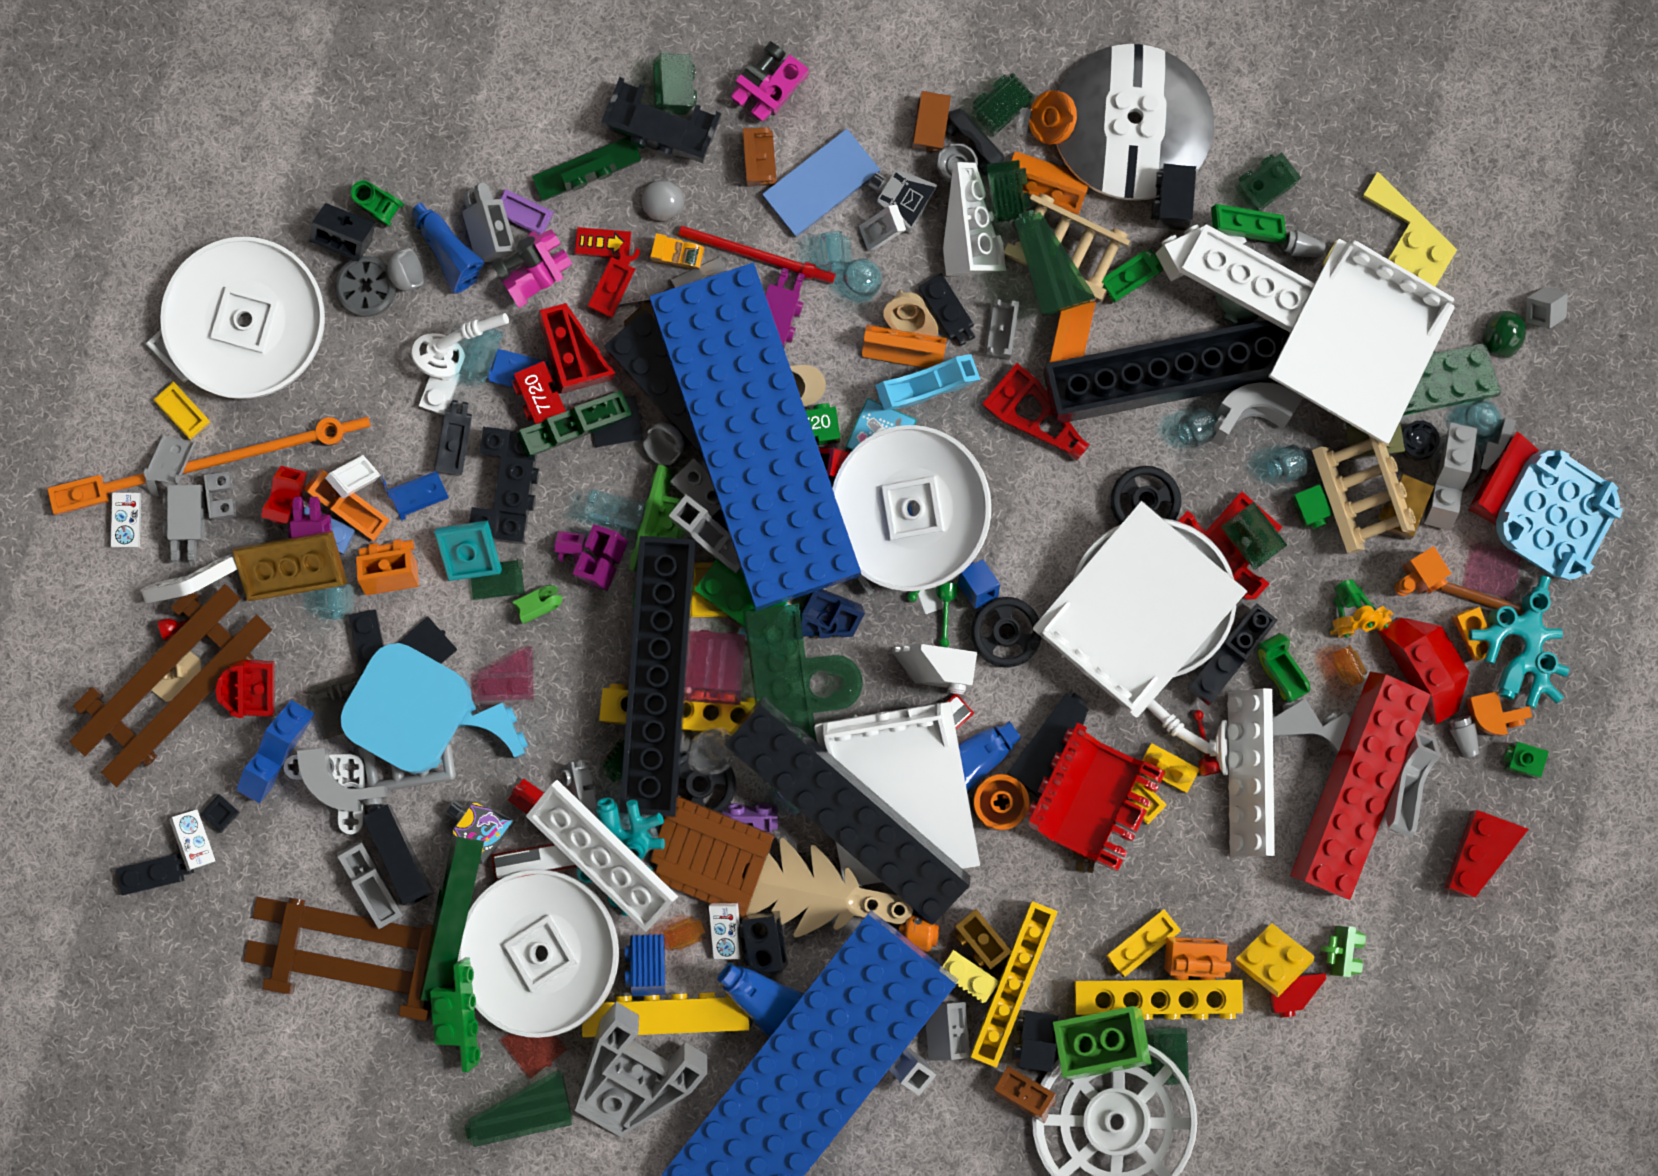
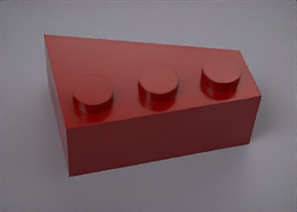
M566 303L539 311L537 318L560 394L613 380L615 372L606 363L600 354L601 352L592 343L585 333V329Z
M1472 810L1444 888L1469 898H1475L1529 829L1480 810Z

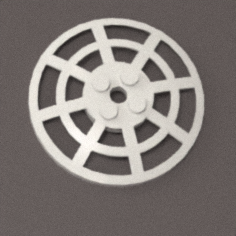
M1148 1044L1149 1054L1164 1064L1155 1077L1139 1067L1113 1072V1088L1106 1089L1100 1093L1089 1083L1100 1075L1071 1080L1074 1084L1065 1097L1061 1115L1048 1114L1045 1123L1032 1117L1033 1136L1037 1152L1051 1176H1070L1079 1167L1093 1176H1142L1152 1169L1158 1176H1179L1191 1156L1196 1140L1197 1112L1192 1090L1176 1064L1164 1053ZM1059 1059L1053 1065V1072H1047L1041 1083L1047 1089L1051 1088L1056 1078L1061 1074ZM1125 1072L1136 1075L1148 1082L1147 1086L1138 1095L1125 1089ZM1172 1074L1179 1081L1184 1091L1189 1108V1118H1174L1171 1100L1162 1086ZM1081 1090L1091 1101L1086 1107L1084 1116L1070 1115L1073 1102ZM1156 1092L1163 1103L1166 1118L1150 1116L1146 1102ZM1116 1114H1120L1124 1119V1125L1119 1130H1114L1111 1126V1118ZM1044 1125L1061 1126L1063 1142L1072 1159L1060 1169L1055 1164L1048 1150L1044 1135ZM1070 1126L1084 1127L1085 1134L1090 1141L1080 1152L1072 1140ZM1150 1129H1166L1163 1142L1156 1154H1154L1145 1143ZM1174 1129H1189L1184 1153L1177 1166L1170 1173L1161 1160L1170 1147ZM1098 1150L1112 1155L1111 1172L1098 1169L1087 1160ZM1137 1151L1147 1162L1135 1170L1122 1172L1124 1155Z

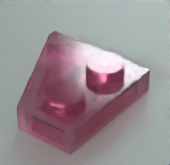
M528 646L478 673L479 702L534 700L532 646Z

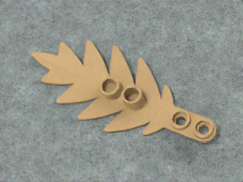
M780 838L782 871L777 862L768 853L747 914H755L776 901L771 912L780 911L781 923L784 924L806 909L793 933V936L797 938L820 928L835 916H837L833 926L835 930L846 925L853 916L865 917L870 911L867 908V903L872 899L877 902V907L872 911L886 922L905 923L912 916L913 908L898 895L859 888L856 877L847 867L844 869L843 882L830 860L815 845L810 846L812 876L807 865L796 850L784 838ZM897 905H902L904 907L903 914L896 915L894 908ZM763 926V927H762V931H763V932H766V929H765V927Z

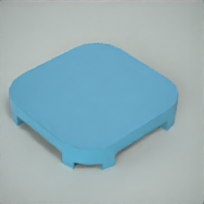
M1541 450L1527 460L1499 511L1496 520L1499 539L1508 549L1553 577L1570 580L1576 579L1583 574H1589L1594 567L1590 563L1614 518L1620 519L1623 508H1620L1619 496L1616 491L1619 488L1612 481L1604 480L1570 458L1569 453L1561 450Z
M401 643L388 644L380 648L371 658L345 703L341 714V727L345 735L352 742L399 769L412 774L425 773L432 768L436 769L442 762L440 757L466 712L471 711L473 705L471 689L468 681L461 675L410 646Z

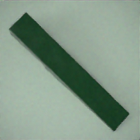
M452 836L443 888L439 890L419 1000L431 1002L430 991L432 989L452 987L454 978L453 965L458 960L484 841Z

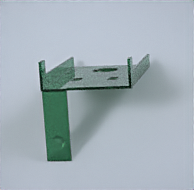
M517 558L514 561L500 562L502 568L500 574L471 578L473 600L526 594L524 592L522 570H524L523 560Z

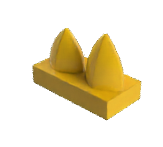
M1150 743L1142 761L1165 771L1166 773L1162 781L1184 793H1188L1199 772V768L1152 743Z

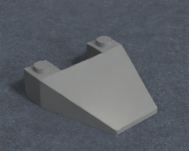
M615 1002L599 1022L575 1105V1111L622 1137L692 1093L707 1075V1055L684 1042L669 1061L633 1041L639 1033V1015Z

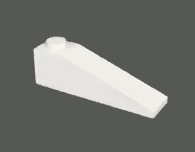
M953 163L943 245L946 276H966L1006 271L1003 242L1001 236H996L991 222L995 220L992 211H987L984 202L986 192L976 163Z

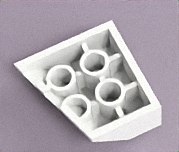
M925 644L910 645V647L901 646V648L893 647L892 653L916 684L948 688L947 693L963 695L965 691L971 689L977 652Z

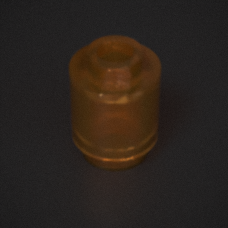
M1351 645L1331 654L1334 660L1332 664L1343 685L1348 683L1351 688L1365 681L1363 676L1368 674L1357 650L1354 651Z
M693 915L668 925V929L663 930L671 951L675 949L680 951L703 941L701 935L706 934L700 918L694 920Z

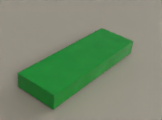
M1215 204L1211 207L1213 228L1223 234L1281 244L1287 240L1284 215Z

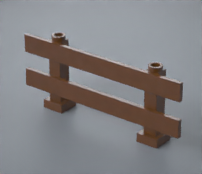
M224 584L203 606L198 602L201 596L197 592L180 597L170 608L179 616L186 614L190 618L184 626L106 704L101 700L104 694L97 687L92 686L73 705L80 714L88 712L93 717L69 741L84 757L109 733L124 747L101 771L116 788L140 764L148 767L157 758L154 750L216 688L217 681L224 670L236 661L253 660L255 657L250 652L273 630L257 614L235 636L219 623L241 600L228 585ZM207 634L222 650L137 735L122 721L124 717Z
M257 896L253 918L282 924L278 946L252 940L247 942L243 962L273 967L271 978H264L262 989L289 995L294 994L296 983L290 982L292 971L409 994L407 1005H400L398 1016L422 1021L429 1020L431 1009H426V1001L419 1000L433 925L424 924L422 929L389 923L378 929L371 918L305 906L306 900L289 897L288 902ZM301 928L418 950L414 972L298 950L297 945ZM453 980L451 988H455V980Z

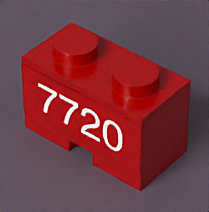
M545 361L514 374L516 379L511 382L517 395L523 394L527 404L522 407L528 421L534 419L537 424L566 411L558 391L552 393L548 383L553 380Z

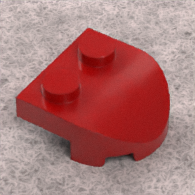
M239 660L228 666L216 684L218 703L222 704L229 711L230 715L237 718H244L245 715L273 717L275 714V661Z

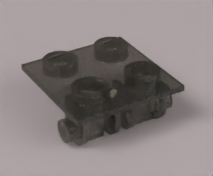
M360 671L307 688L309 693L308 699L313 706L323 740L344 734L341 727V714L345 703L361 677Z

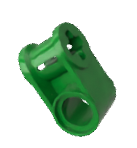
M366 180L356 182L351 188V196L355 204L387 227L392 225L391 220L397 210L405 205L395 196L381 190ZM362 189L371 191L370 198L365 201L357 198L358 192Z

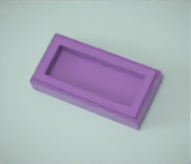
M504 189L500 197L503 200L509 222L530 232L535 230L538 236L545 232L554 214L553 211L507 189Z

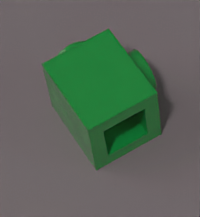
M1320 484L1291 497L1304 528L1311 525L1312 529L1327 524L1326 519L1333 515L1327 494L1324 495Z
M1518 741L1513 742L1511 746H1507L1505 749L1503 762H1506L1504 769L1535 779L1541 778L1549 751Z

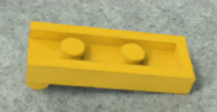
M1163 909L1108 953L1106 957L1110 965H1113L1115 971L1123 978L1165 945L1167 937H1174L1181 930Z

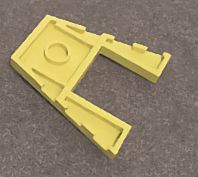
M1377 172L1362 197L1409 224L1388 260L1435 287L1457 249ZM1331 250L1329 251L1328 255L1326 256L1325 260L1323 261V263H1322L1323 266L1325 265V262H1326V260H1327V258H1328V256H1329Z

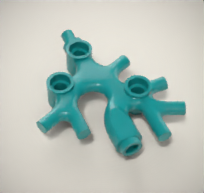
M1540 575L1537 587L1534 586L1531 593L1523 597L1522 608L1525 611L1523 615L1517 616L1516 611L1512 607L1503 606L1492 610L1489 614L1490 628L1469 630L1468 633L1470 641L1485 640L1488 643L1484 662L1489 664H1495L1501 643L1506 636L1515 634L1522 638L1524 650L1506 665L1501 674L1497 689L1499 690V696L1514 700V697L1519 694L1525 673L1531 672L1534 680L1525 706L1536 709L1541 693H1545L1556 704L1564 698L1552 685L1549 677L1553 673L1567 677L1570 670L1569 667L1558 663L1555 654L1543 652L1545 641L1562 639L1563 637L1562 628H1546L1542 622L1543 612L1547 611L1551 604L1550 592L1547 590L1551 578Z
M603 798L597 802L595 808L597 819L640 860L645 857L649 849H664V838H652L650 833L647 832V830L664 823L663 816L660 813L643 818L640 816L637 800H629L626 805L631 829L625 830L621 827L617 803H614L612 798ZM579 867L577 868L578 878L582 882H593ZM607 895L608 900H609V903H610L612 906H614V907H619V906ZM620 908V910H621V915H623V916H628V915Z

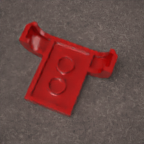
M1243 491L1240 492L1206 531L1197 523L1195 516L1188 510L1178 520V522L1193 527L1204 534L1219 548L1230 566L1234 580L1247 590L1242 599H1257L1270 584L1263 577H1259L1251 572L1247 567L1283 527Z

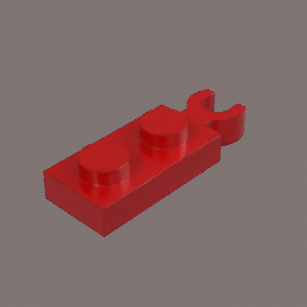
M623 242L619 248V260L613 257L610 258L588 304L589 307L613 318L636 270L629 265L640 254V249L637 248L632 256H627L624 252L627 246L626 242Z

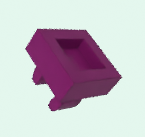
M558 531L555 541V552H559L558 559L560 562H563L565 553L573 554L574 563L578 562L584 549L586 534Z

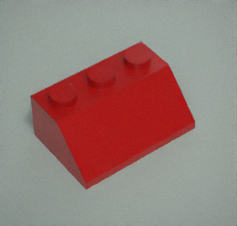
M1515 432L1511 435L1506 447L1490 467L1468 508L1469 511L1496 525L1499 511L1523 466L1533 454L1539 452L1521 433Z

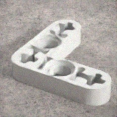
M230 554L219 558L187 576L159 581L142 588L140 592L145 603L182 597L196 592L237 570L234 555Z
M351 754L329 755L332 764V774L342 786L346 788L355 787L357 789L365 788V765L360 757ZM292 755L284 763V772L291 779L303 780L300 770L299 775H295V772L290 770V765H294L295 760H298L297 755ZM351 759H354V763L359 765V769L354 770V779L360 778L359 784L354 782L344 784V778L350 779V772L345 770L344 767L350 763ZM365 800L361 801L362 812H353L354 819L359 821L358 825L353 826V830H349V826L344 825V820L349 819L350 812L338 809V825L341 831L353 835L363 829L365 822L363 816H365Z

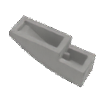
M363 839L339 851L337 857L378 929L403 916L395 897Z

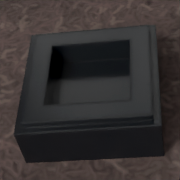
M218 794L200 815L222 833L241 812L221 794Z

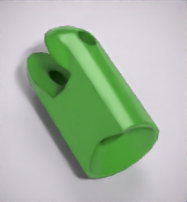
M545 585L512 601L523 625L557 609L561 605L563 597L555 595L558 592V587Z

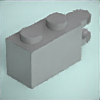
M480 182L474 186V189L470 188L464 192L463 195L467 209L463 210L462 213L473 252L483 259L484 262H493L517 250L503 200H493L489 186Z
M168 485V492L163 494L164 509H167V519L163 521L164 536H167V540L171 541L172 563L179 562L180 542H188L187 558L189 563H194L197 558V542H205V488L202 485Z

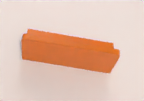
M1015 151L1002 189L1028 198L1032 194L1039 196L1040 193H1043L1054 199L1053 204L1079 215L1088 185L1080 181L1068 168Z
M1067 286L1065 289L1049 363L1082 357L1085 354L1096 299L1085 294L1076 293L1077 288Z
M867 324L862 357L930 368L943 363L947 338Z

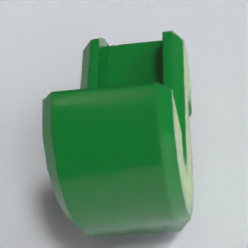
M1278 633L1258 645L1257 654L1264 672L1278 687V693L1285 702L1291 703L1308 694L1311 687L1309 680L1288 652L1289 638L1282 633Z

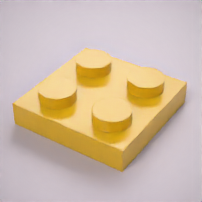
M1271 923L1235 959V964L1276 997H1279L1314 962V955Z

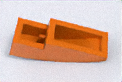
M319 468L304 490L313 497H318L321 503L372 541H375L390 519L355 493L342 498L325 479L328 473Z

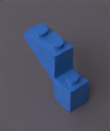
M290 700L265 730L258 752L244 768L236 790L260 804L273 788L282 766L309 726L315 713Z

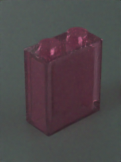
M709 630L691 631L685 701L741 704L746 634H738L736 632L718 633Z

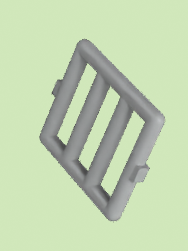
M452 736L442 754L444 771L431 773L427 771L425 773H418V775L404 777L403 770L391 764L393 779L382 781L378 780L375 755L364 748H358L360 759L364 758L368 788L386 786L389 791L454 780L456 772L451 744H455L454 736Z

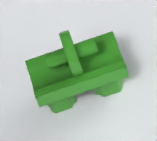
M1335 925L1334 936H1329L1328 946H1320V951L1327 952L1326 963L1331 964L1330 975L1351 977V975L1362 973V959L1353 958L1354 947L1363 948L1365 946L1366 934L1356 931L1355 927Z

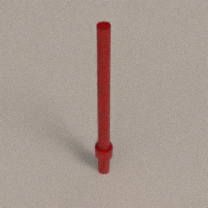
M683 225L679 231V236L804 274V278L809 280L815 278L833 284L836 277L835 273L816 268V264L800 263Z

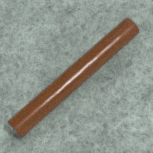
M1450 582L1440 587L1442 592L1495 609L1510 606L1516 611L1517 616H1519L1522 609L1521 605Z

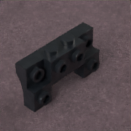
M619 77L602 118L601 127L627 136L626 140H629L635 147L654 149L657 154L663 157L670 158L671 156L678 157V155L703 163L720 122L721 113L716 111L714 115L702 111L701 106L696 104L689 121L640 103L645 86L640 84L638 88L624 83L625 78Z
M483 426L479 453L481 456L501 458L493 510L471 507L469 523L488 521L494 540L524 544L529 511H534L536 495H531L533 484H538L540 469L535 468L537 454L526 457L517 432Z

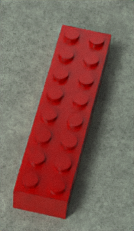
M1369 672L1290 877L1336 896L1351 900L1431 694L1387 674Z

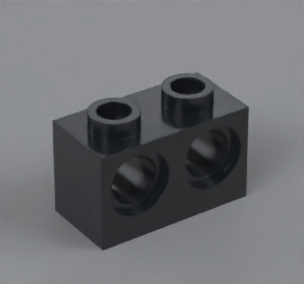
M780 911L747 914L739 925L740 937L742 940L745 939L746 950H744L745 966H749V969L757 973L783 971L788 965ZM755 923H760L765 927L766 935H760L755 931ZM760 950L766 951L770 955V962H764L760 959Z

